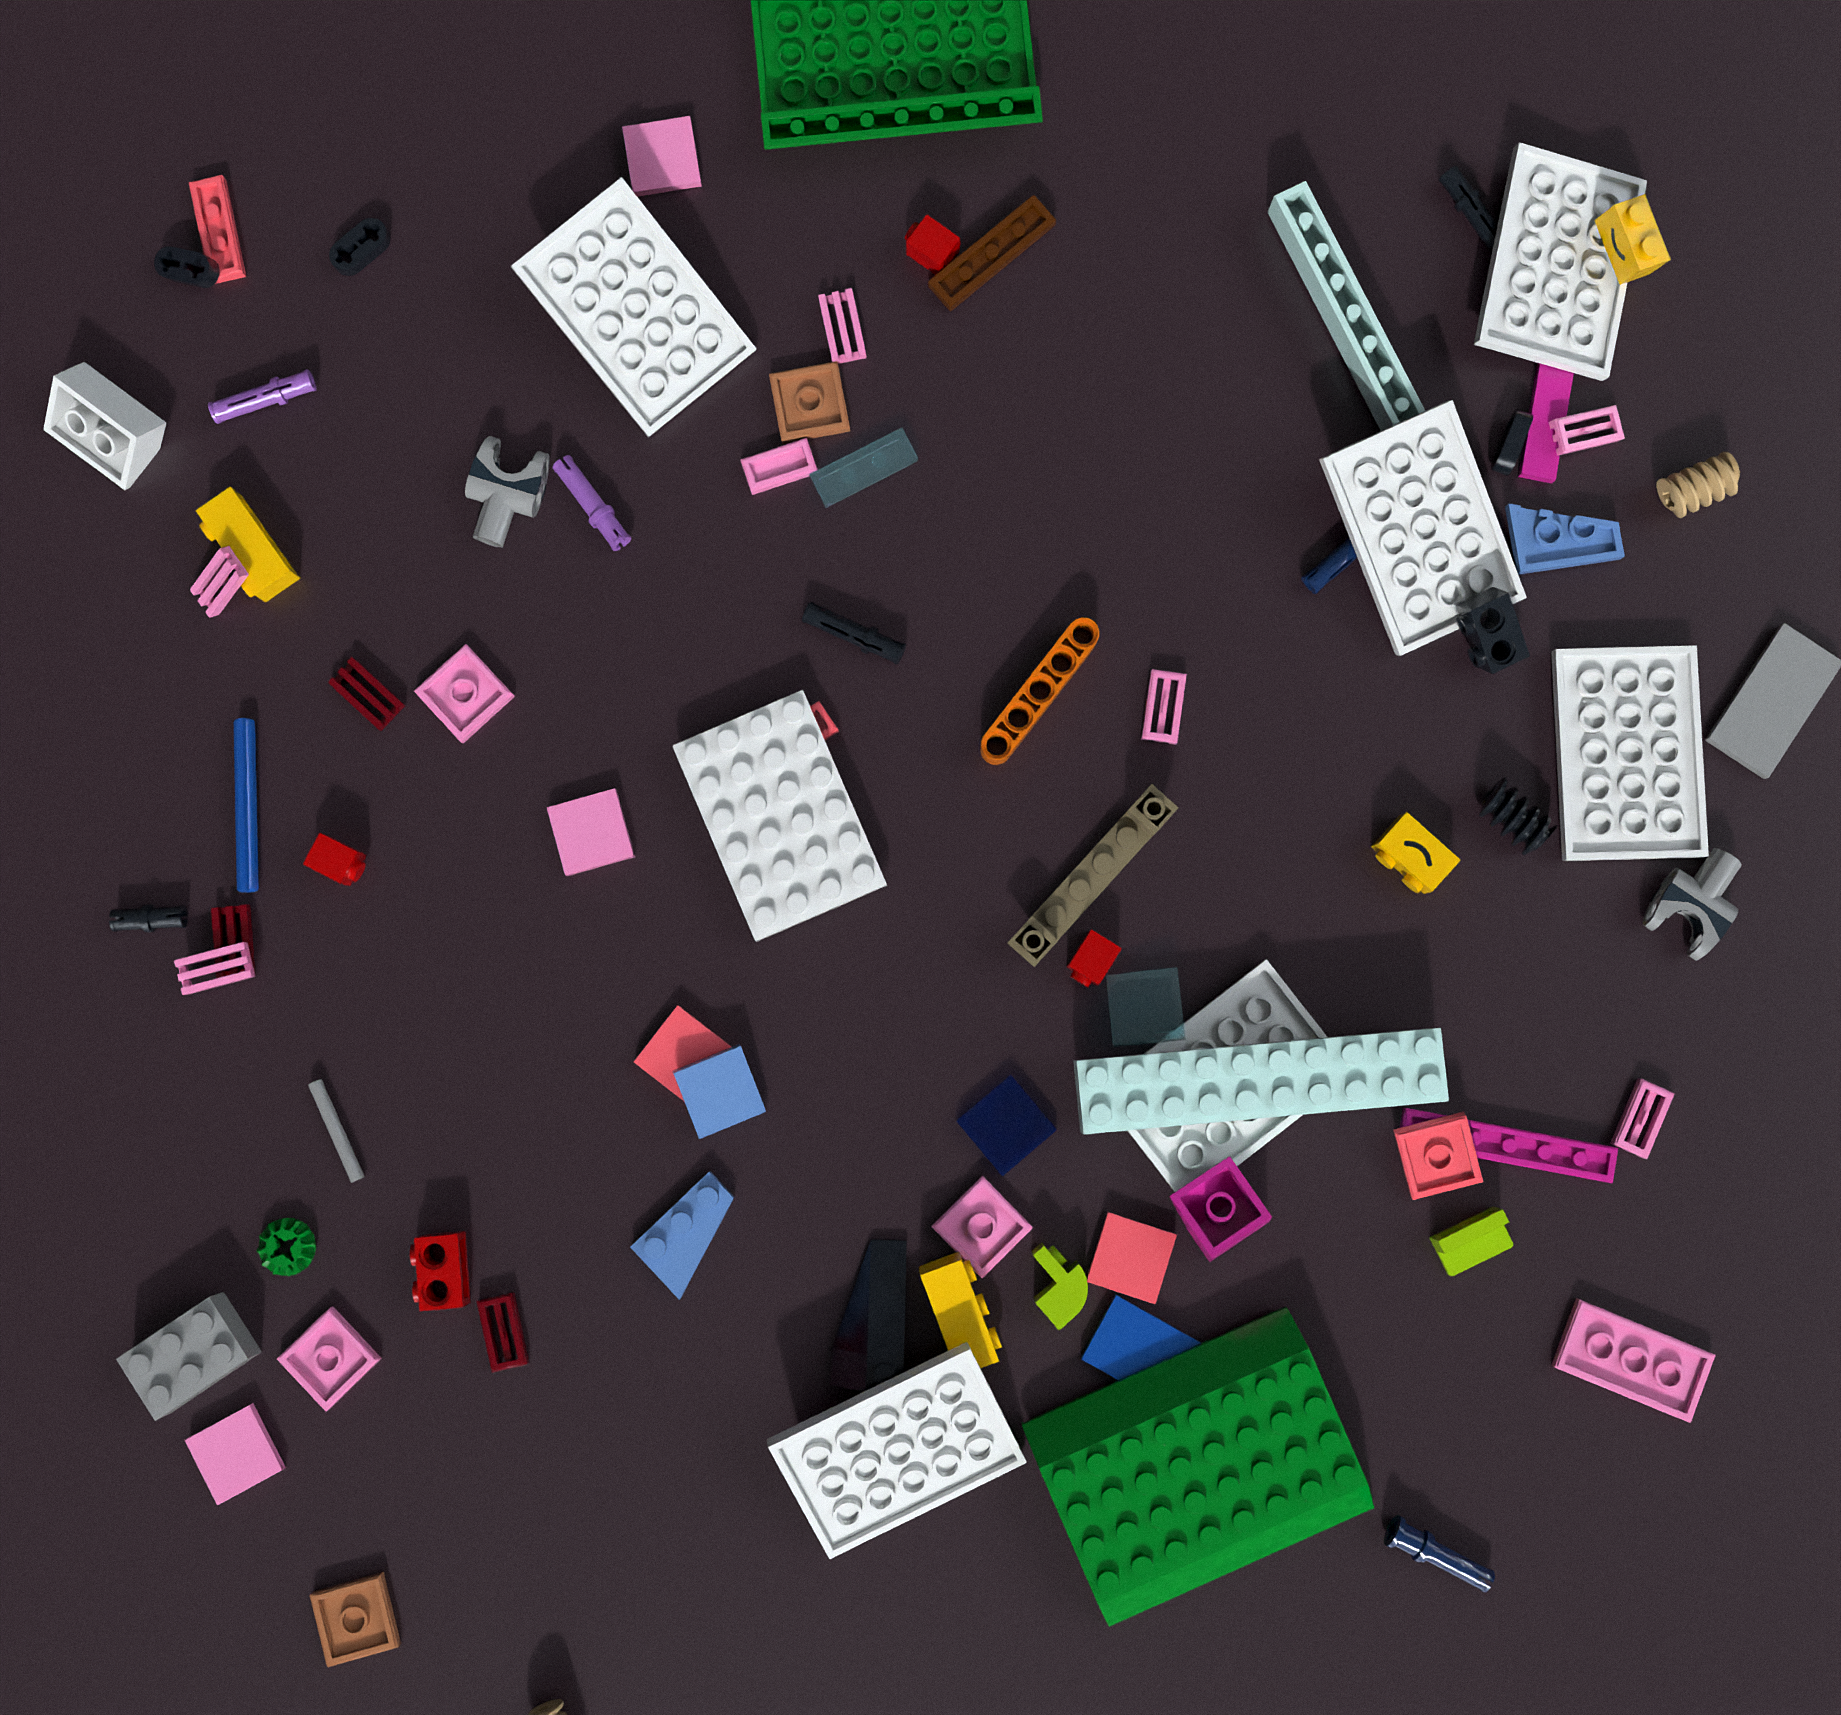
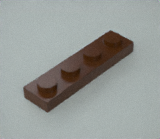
M1035 195L1031 196L930 279L928 287L951 312L1056 225V219Z

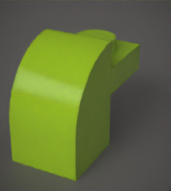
M1040 1243L1031 1253L1054 1280L1033 1299L1056 1328L1060 1330L1083 1308L1088 1294L1087 1278L1077 1260L1065 1270L1063 1265L1067 1260L1057 1248L1052 1245L1047 1249L1043 1243Z

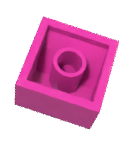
M1230 1156L1170 1195V1199L1187 1230L1209 1262L1269 1223L1272 1218Z

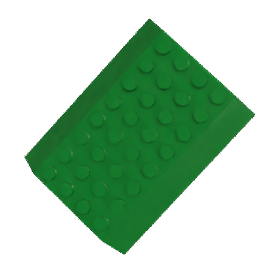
M751 0L765 150L1040 123L1043 121L1039 86H1036L1027 0Z
M1286 1306L1021 1423L1042 1477L1097 1604L1109 1627L1374 1508L1368 1482L1310 1349Z

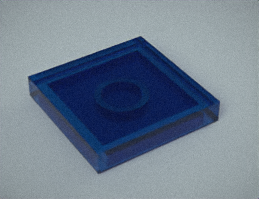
M1009 1075L956 1120L1002 1176L1057 1131L1012 1075Z

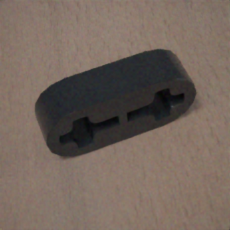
M366 218L334 243L329 252V259L340 274L354 276L389 247L391 241L390 233L379 219ZM372 230L378 234L379 239L376 242L369 239L367 235L369 231ZM345 252L351 255L353 259L349 264L341 258V255Z
M166 246L157 252L154 259L156 272L160 276L177 283L210 288L219 278L220 269L218 263L199 252ZM171 262H180L179 268L170 267ZM194 267L204 268V272L196 274L193 272Z
M1515 409L1494 456L1491 470L1505 476L1511 473L1532 424L1533 414Z

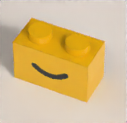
M1645 194L1613 205L1594 220L1620 285L1649 275L1671 260Z
M1408 812L1399 815L1371 846L1377 852L1375 855L1377 860L1388 869L1394 867L1404 876L1402 878L1403 883L1415 893L1420 891L1423 894L1433 892L1460 861L1453 852Z

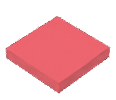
M677 1005L634 1063L684 1101L673 1071L732 1046Z
M1464 1112L1393 1130L1412 1200L1483 1182L1467 1116Z
M1107 1211L1086 1277L1087 1282L1156 1304L1177 1235Z

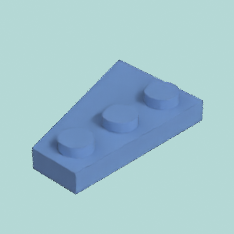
M1514 504L1505 506L1514 562L1518 575L1620 560L1625 557L1619 522L1579 515L1573 517L1555 514L1553 511L1539 509L1538 511Z
M711 1171L630 1247L679 1300L735 1198Z

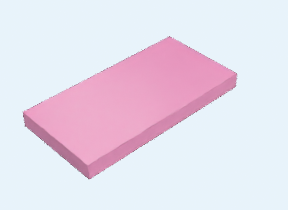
M1576 1298L1551 1366L1691 1423L1715 1354Z

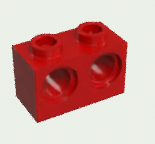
M465 1231L425 1234L415 1237L414 1244L410 1246V1262L412 1266H416L417 1281L413 1282L412 1294L414 1302H419V1312L462 1308L470 1304ZM434 1243L441 1245L445 1250V1258L442 1262H437L431 1257L430 1249ZM436 1280L443 1281L448 1288L446 1298H439L434 1294L433 1284Z

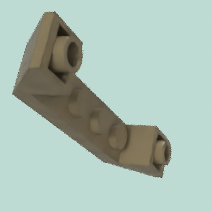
M1151 784L1011 938L1008 944L1035 967L1139 850L1175 813L1178 807Z

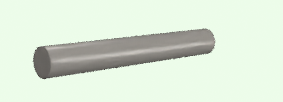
M322 1079L308 1084L351 1183L364 1178L363 1171Z

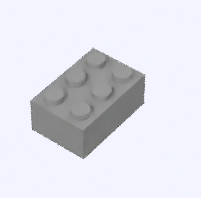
M221 1292L208 1297L116 1360L156 1421L172 1413L262 1351L225 1293Z

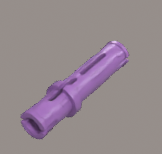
M308 369L282 379L274 377L269 380L270 383L214 402H208V408L215 423L219 424L225 420L251 413L276 403L279 405L287 404L288 399L311 391H317L314 378Z
M570 455L563 457L564 464L560 459L557 460L552 469L558 474L590 517V525L593 528H598L613 551L621 549L619 543L625 547L630 542L631 536L626 533L615 518V511L611 505H606Z

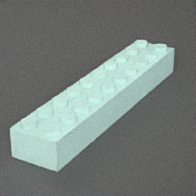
M1441 1028L1073 1060L1080 1133L1082 1134L1449 1101Z

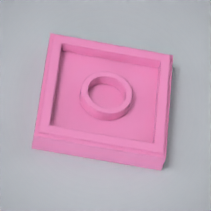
M690 116L622 127L632 191L637 197L702 186Z
M467 644L461 647L414 690L461 743L466 742L515 697Z
M615 788L547 807L565 876L635 857L619 796Z
M983 1175L931 1226L955 1252H960L961 1258L964 1261L970 1259L973 1270L981 1278L1033 1228Z
M333 1306L323 1313L277 1358L325 1411H328L382 1359Z
M254 1403L185 1440L217 1505L286 1468Z

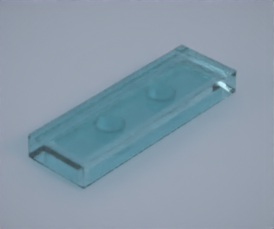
M900 428L809 474V477L825 508L917 462L918 456L903 428Z

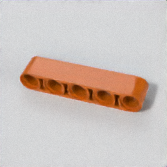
M1081 617L1075 619L1068 626L984 734L980 752L986 762L999 765L1009 759L1093 651L1099 639V628L1093 620ZM1078 629H1085L1091 634L1092 640L1087 644H1080L1074 639L1073 632ZM1057 656H1063L1070 662V669L1059 672L1053 668L1051 660ZM1034 684H1043L1048 688L1049 696L1042 700L1036 699L1031 695L1030 687ZM1014 711H1021L1027 716L1028 723L1023 727H1014L1010 724L1008 716ZM992 739H1000L1005 743L1006 751L1001 755H993L987 750V743Z

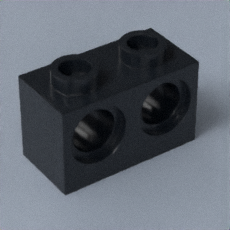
M1491 587L1456 604L1459 617L1456 618L1457 625L1461 633L1468 639L1470 648L1467 650L1468 656L1476 668L1494 674L1530 657L1509 592ZM1488 609L1486 620L1480 623L1481 614ZM1499 641L1497 651L1491 655L1492 646L1495 642Z

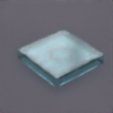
M1177 967L1106 975L1114 1047L1186 1040Z

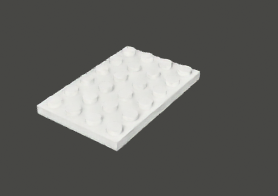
M1519 142L1512 151L1474 345L1600 381L1607 379L1610 375L1627 283L1619 284L1594 220L1613 205L1645 194L1647 180Z
M622 177L511 266L648 438L756 351V347Z
M1453 400L1443 402L1319 459L1395 655L1401 656L1458 630L1456 618L1459 617L1456 604L1491 587L1509 592L1512 604L1527 598ZM1488 609L1481 614L1480 619L1488 616Z
M1697 645L1575 648L1551 651L1562 861L1709 857Z
M803 690L673 745L678 761L756 942L887 886Z
M1266 959L1144 1054L1326 1038L1327 1036ZM1302 1115L1127 1131L1174 1192H1176L1229 1156L1238 1166Z
M968 1342L767 1439L771 1454L829 1559L1027 1463Z

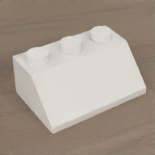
M85 362L54 375L43 430L122 489L130 488L160 450L166 422Z

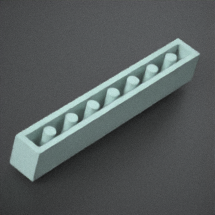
M1304 181L1275 195L1268 214L1380 430L1382 431L1425 411L1307 182Z

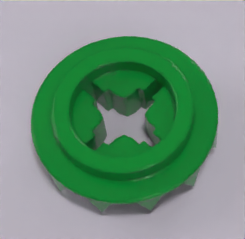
M281 1218L269 1223L259 1235V1246L256 1250L262 1260L261 1265L267 1267L272 1274L291 1276L302 1272L310 1265L315 1255L316 1241L312 1230L304 1222L295 1218ZM279 1238L283 1241L298 1239L290 1248L291 1257L287 1253L275 1255L281 1247Z

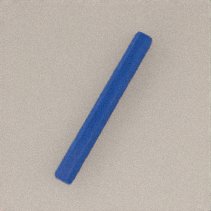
M238 718L233 722L236 879L239 892L251 893L259 889L255 721L250 718Z

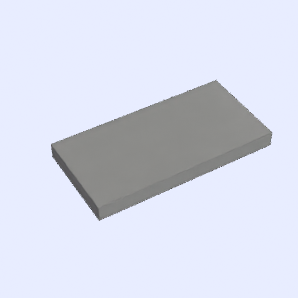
M1787 624L1779 625L1705 738V741L1761 778H1769L1840 669L1841 660Z

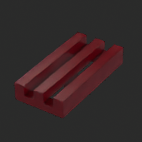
M351 657L347 661L348 665L345 668L342 667L338 671L339 674L335 678L332 677L328 683L378 730L382 731L406 705L356 659ZM356 670L394 706L390 710L385 707L351 675L353 671ZM345 680L384 715L381 720L342 685Z
M250 905L211 908L214 950L226 947L223 915H226L228 946L238 943L235 914L240 913L242 942L248 943L255 972ZM238 952L229 955V960L238 958ZM226 956L215 958V964L227 961ZM239 966L230 968V971H227V969L216 972V979L243 972L245 968L239 970Z
M514 1292L476 1301L491 1372L528 1364L529 1358ZM504 1302H506L518 1359L513 1357L502 1306ZM491 1305L494 1306L505 1362L501 1363L488 1306Z

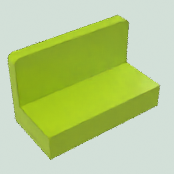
M1494 1206L1429 1237L1449 1276H1455L1513 1247V1242L1504 1226L1510 1222L1504 1210Z

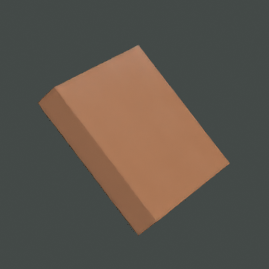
M837 361L769 374L782 444L804 438L812 439L850 432Z
M384 1572L313 1591L310 1594L327 1667L398 1648L401 1645Z

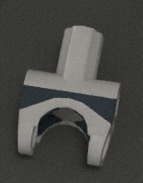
M488 436L482 443L472 463L466 482L465 496L483 502L473 538L491 546L503 547L514 512L533 518L537 515L546 491L550 459L548 453L537 451L533 460L529 461L527 467L521 472L514 474L505 473L500 469V458H498L501 441L498 438Z
M1713 848L1694 878L1681 869L1675 868L1667 875L1652 897L1643 917V926L1653 931L1660 926L1665 918H1669L1673 913L1677 912L1683 915L1692 927V935L1689 940L1691 944L1687 949L1686 955L1695 961L1701 959L1725 935L1738 914L1739 909L1721 896L1742 864L1730 853Z

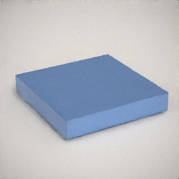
M740 1044L673 1071L699 1139L766 1112Z

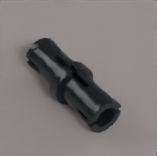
M149 904L143 905L140 909H111L109 917L116 918V920L109 921V926L113 932L142 929L146 933L154 932L157 928H186L188 920L182 919V917L188 916V912L184 905L155 908L154 905Z

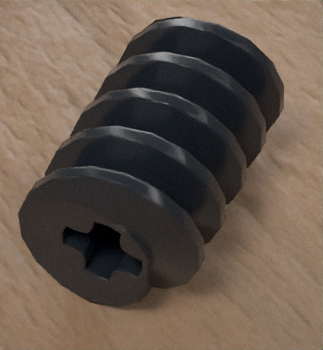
M1504 777L1493 785L1481 798L1479 803L1483 806L1478 816L1482 818L1492 813L1493 817L1489 825L1493 827L1502 822L1504 826L1500 835L1503 837L1513 832L1515 835L1511 845L1515 846L1524 842L1525 846L1521 854L1525 856L1538 849L1554 833L1558 825L1548 828L1551 822V818L1548 815L1537 819L1540 813L1538 806H1533L1526 810L1529 798L1524 796L1515 800L1519 791L1516 787L1505 790L1508 781Z

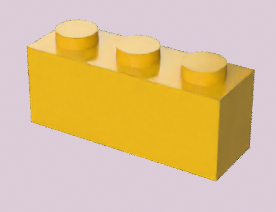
M231 486L195 510L202 519L199 527L210 541L216 539L221 548L230 546L249 573L241 585L249 597L252 598L255 595L264 602H267L300 579L243 496Z
M956 1252L919 1266L921 1279L948 1351L968 1342L980 1368L999 1362L996 1350L1002 1348L995 1327L988 1329L983 1316L990 1313L983 1294L975 1295L971 1282L977 1281L970 1259L963 1262L960 1252Z

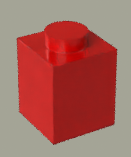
M927 214L920 224L917 221L914 222L905 235V240H907L906 255L934 275L949 265L960 252V237Z
M319 833L303 865L340 884L351 886L353 881H358L366 867V863L363 861L367 855L331 836Z
M1091 929L1067 965V968L1073 971L1070 977L1087 988L1091 983L1096 986L1100 985L1122 948Z

